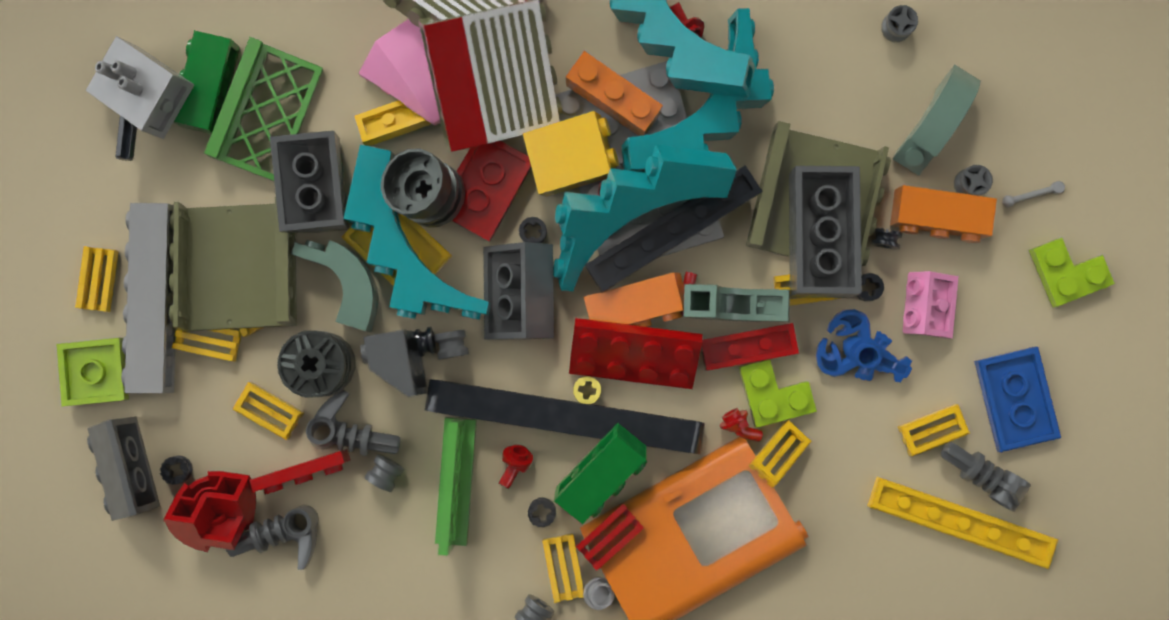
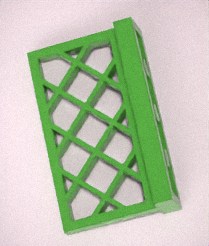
M249 37L204 154L274 181V174L262 170L257 159L271 153V148L255 154L248 138L265 131L270 141L271 134L269 129L286 123L290 135L298 134L321 77L323 67L263 44L258 39ZM270 54L280 58L285 69L268 76L263 66L267 55ZM286 61L295 65L288 68ZM301 68L314 72L309 84L297 88L291 72ZM262 71L265 78L258 80L259 75ZM288 74L294 90L277 96L270 81ZM267 82L274 98L257 105L252 95L254 88ZM307 90L304 99H302L300 92ZM297 94L301 102L300 110L297 113L286 116L280 101ZM251 100L253 107L246 109ZM277 103L283 118L266 125L259 109ZM256 111L263 127L245 133L241 125L243 116ZM296 118L292 128L289 121ZM239 129L242 135L235 138ZM245 140L251 156L240 161L228 157L232 145ZM254 160L257 167L251 166L246 163Z
M445 417L435 535V544H439L438 555L448 556L455 545L467 546L477 419Z

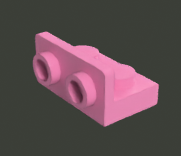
M931 271L908 273L903 316L904 334L953 338L959 276Z

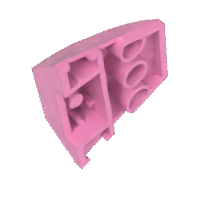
M407 19L375 41L359 71V75L365 80L371 81L380 87L383 92L392 95L404 103L407 108L436 126L440 123L420 27L415 26Z

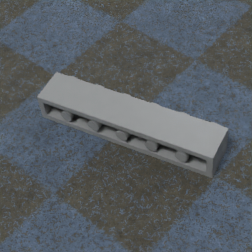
M130 203V211L126 214L129 242L125 246L128 273L124 278L127 305H125L123 310V319L127 323L126 336L122 342V350L126 355V365L121 375L122 384L125 386V393H174L175 349H172V343L176 340V336H174L176 328L173 327L169 317V309L173 305V292L169 284L170 275L173 273L170 244L174 243V231L170 226V214L174 212V206L168 203Z

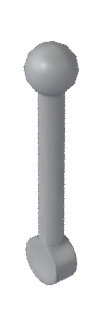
M1056 181L1050 187L1014 197L1007 195L1003 198L1002 204L1005 207H1012L1016 202L1051 192L1059 194L1065 190V185L1062 181Z

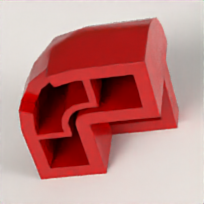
M208 471V476L197 479L190 485L184 483L163 518L168 530L177 540L195 550L207 553L210 547L235 550L243 530H249V526L253 523L255 516L256 492L252 491L249 481L251 480L250 475L224 471Z

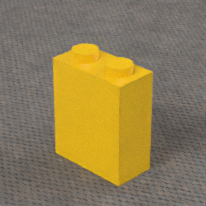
M591 111L523 133L539 195L548 197L607 179L610 168L615 169V167L619 166L617 153L614 148L610 149L607 137L611 136V131L606 117L602 118L599 113Z

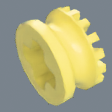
M584 376L575 382L573 394L580 403L592 404L599 399L601 386L595 378ZM586 381L592 382V388L596 389V394H591L589 399H584L583 393L578 392V387L584 386Z

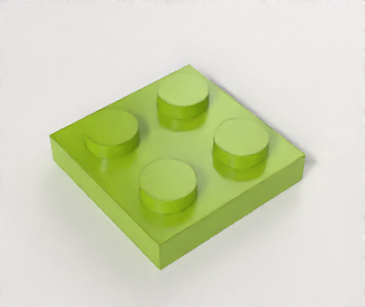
M124 338L56 344L61 407L129 400V393H125V386H123L121 380L122 371L126 365V356L122 350Z

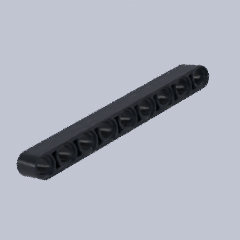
M429 379L424 409L434 413L603 439L619 423L648 447L692 454H701L705 428L704 422L583 404Z

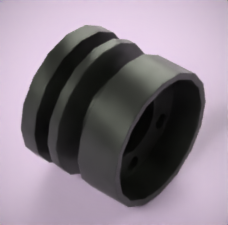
M407 149L397 154L387 164L382 174L381 191L384 201L392 210L424 227H441L451 222L459 214L463 206L465 186L462 177L455 169L423 149Z
M302 331L291 336L282 346L277 359L278 374L283 384L292 393L305 398L331 396L342 391L352 380L356 369L355 355L350 344L341 336L326 331ZM310 358H318L319 362L316 363L318 370L309 369V366L312 364Z

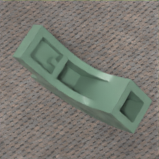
M954 64L936 88L934 97L924 115L894 154L893 160L919 176L934 156L937 157L962 122L978 93L981 81Z
M306 240L305 245L295 242L292 255L325 265L333 270L340 279L343 299L335 322L372 332L378 311V292L373 275L364 261L350 249L331 240L328 241L325 252L323 251L325 245Z
M685 284L684 317L725 321L789 322L790 290L740 289L718 285Z

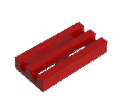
M622 504L575 547L597 571L640 533L644 527L629 509ZM622 513L627 517L593 549L588 551L586 546ZM632 523L635 528L597 561L594 556Z

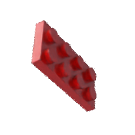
M575 318L569 374L693 390L703 334Z

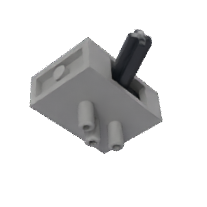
M116 36L104 59L96 64V73L86 91L120 115L115 157L122 161H132L134 158L137 128L164 139L195 84L139 46Z

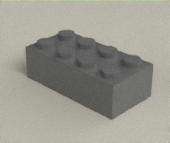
M795 166L789 173L790 298H854L862 294L860 166Z

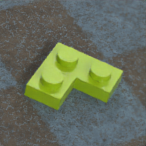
M1063 238L1055 239L1029 250L1052 307H1058L1115 284L1103 255L1073 265Z
M770 359L738 367L756 428L817 412L809 381L778 389Z

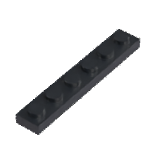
M746 165L736 171L727 198L701 197L690 199L585 265V268L601 293L758 196L762 190Z

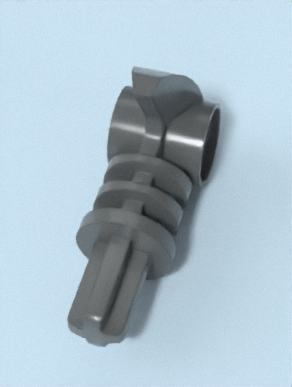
M345 390L330 397L319 408L314 418L309 421L306 427V435L314 447L321 450L338 445V450L342 451L344 446L349 447V452L359 448L360 454L367 456L369 450L397 454L400 448L401 439L397 435L372 432V425L366 424L363 430L358 429V424H354L352 428H347V422L336 420L337 412L350 395ZM327 426L330 428V435L326 439L316 440L314 438V432L318 427Z
M948 442L942 448L941 457L961 470L960 477L962 479L972 481L977 487L982 486L983 491L990 493L989 497L1012 512H1015L1031 487V484L1020 476L1008 470L1004 471L999 466L995 467V464L989 460L985 461V456L980 452H975L971 455L953 442Z
M302 505L289 511L284 518L281 515H276L274 522L269 518L264 520L263 525L258 521L253 522L249 526V531L242 533L235 550L226 549V552H228L230 557H235L253 549L263 553L268 551L269 544L275 547L279 544V540L283 543L295 540L298 543V570H304L308 566L316 546L317 525L319 522L318 513L313 507ZM297 513L306 517V529H301L295 524Z

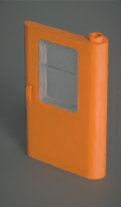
M738 437L580 527L583 537H587L622 504L643 525L644 529L601 567L603 574L629 620H677L806 546L804 540L809 536L801 522L798 520L794 523L775 488H771L765 478L761 479L756 469L752 470L749 467V464L756 456L746 439ZM622 513L588 544L590 550L627 517ZM630 523L594 556L595 559L599 561L628 535L635 526Z

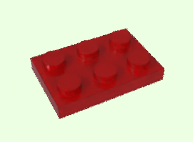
M500 140L470 147L456 171L462 177L465 186V200L459 214L452 222L490 242L532 168L529 156Z

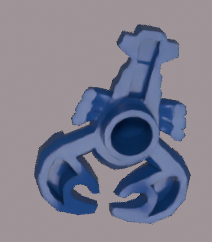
M846 309L837 313L829 322L827 328L829 333H832L836 327L843 324L844 327L841 330H837V336H847L857 332V335L848 337L843 341V350L846 356L844 359H842L840 351L833 341L830 344L831 352L827 353L826 345L828 339L822 338L817 347L816 361L823 373L836 377L844 375L858 366L859 369L854 376L861 380L871 381L874 370L893 373L894 381L900 383L903 378L909 376L912 370L910 366L912 360L907 356L898 360L886 350L892 343V340L887 335L882 334L881 331H877L875 338L872 339L870 321L865 313L856 309Z

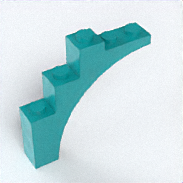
M610 0V8L619 22L640 24L637 39L647 55L670 57L666 64V75L676 89L749 97L755 72V65L750 55L728 51L704 41L683 25L671 11L667 0Z
M738 8L728 19L727 47L728 51L750 55L755 65L749 97L711 93L704 105L696 113L677 125L653 134L628 137L621 145L624 170L645 172L646 161L649 156H652L655 144L709 151L708 145L704 141L730 140L739 133L742 125V116L737 109L762 108L772 100L774 83L769 78V69H756L759 63L758 51L754 49L755 22L750 17V8Z
M360 144L343 219L352 223L351 228L358 231L370 233L371 227L374 228L366 262L375 266L374 272L393 276L394 270L397 271L389 307L398 309L397 316L416 319V314L425 315L427 303L431 304L430 310L449 313L450 308L462 310L461 316L480 320L481 314L489 316L490 302L466 295L445 284L425 266L413 251L402 230L398 213L392 210L384 201L381 191L382 174L387 164L395 155L389 150Z
M655 144L652 156H649L646 161L645 172L610 168L607 180H603L601 184L600 196L565 192L562 204L557 205L555 212V221L560 225L562 236L560 240L561 254L559 259L554 261L553 275L558 279L561 291H574L581 271L593 253L613 233L631 220L655 208L676 201L701 197L727 198L737 171L727 153Z

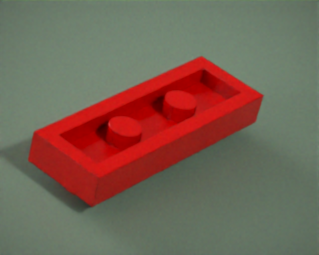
M793 323L703 339L701 347L705 371L799 354Z
M344 449L249 481L253 492L263 489L266 495L284 489L282 483L294 480L295 485L313 480L312 473L324 470L325 476L344 470L342 464L351 461L348 449Z

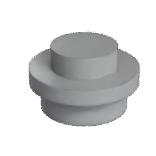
M596 577L586 584L583 597L589 607L595 610H602L613 602L614 592L607 579Z

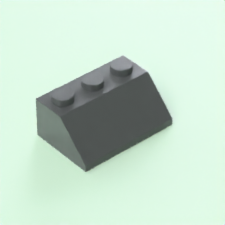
M332 130L271 136L270 144L279 232L321 233L348 230L349 222L343 219L347 203L340 138L336 132Z
M519 242L483 247L484 300L491 303L489 316L484 315V340L553 339V244Z
M398 330L364 337L365 344L360 347L363 363L369 365L370 371L408 397L426 394L428 391L423 358L418 353L417 345L419 343H416V340L419 339L415 338L414 331Z
M137 416L111 419L87 428L89 433L87 438L88 447L94 453L96 459L95 473L97 480L103 486L105 493L104 508L110 514L111 520L130 517L160 507Z

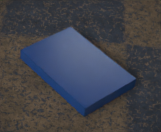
M1038 346L974 361L997 452H1005L1061 438Z

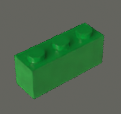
M194 30L192 39H189L186 45L187 61L185 69L180 71V75L195 85L175 118V124L182 128L212 134L229 91L240 47L232 39Z
M617 423L556 486L554 502L581 524H584L590 517L595 518L604 508V502L611 495L613 497L617 496L623 490L626 484L625 481L632 474L636 476L644 469L647 464V446Z

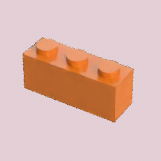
M583 51L566 75L567 87L638 136L646 135L661 114L663 108L661 103L585 51Z
M902 185L894 190L890 226L899 227V232L905 234H918V231L921 230L930 232V237L948 239L950 235L961 236V241L980 243L981 239L990 237L993 234L997 198Z
M673 272L606 290L603 293L599 292L584 296L589 320L647 327L652 325L651 319L661 316L663 322L682 318L681 311H684V285L681 273Z

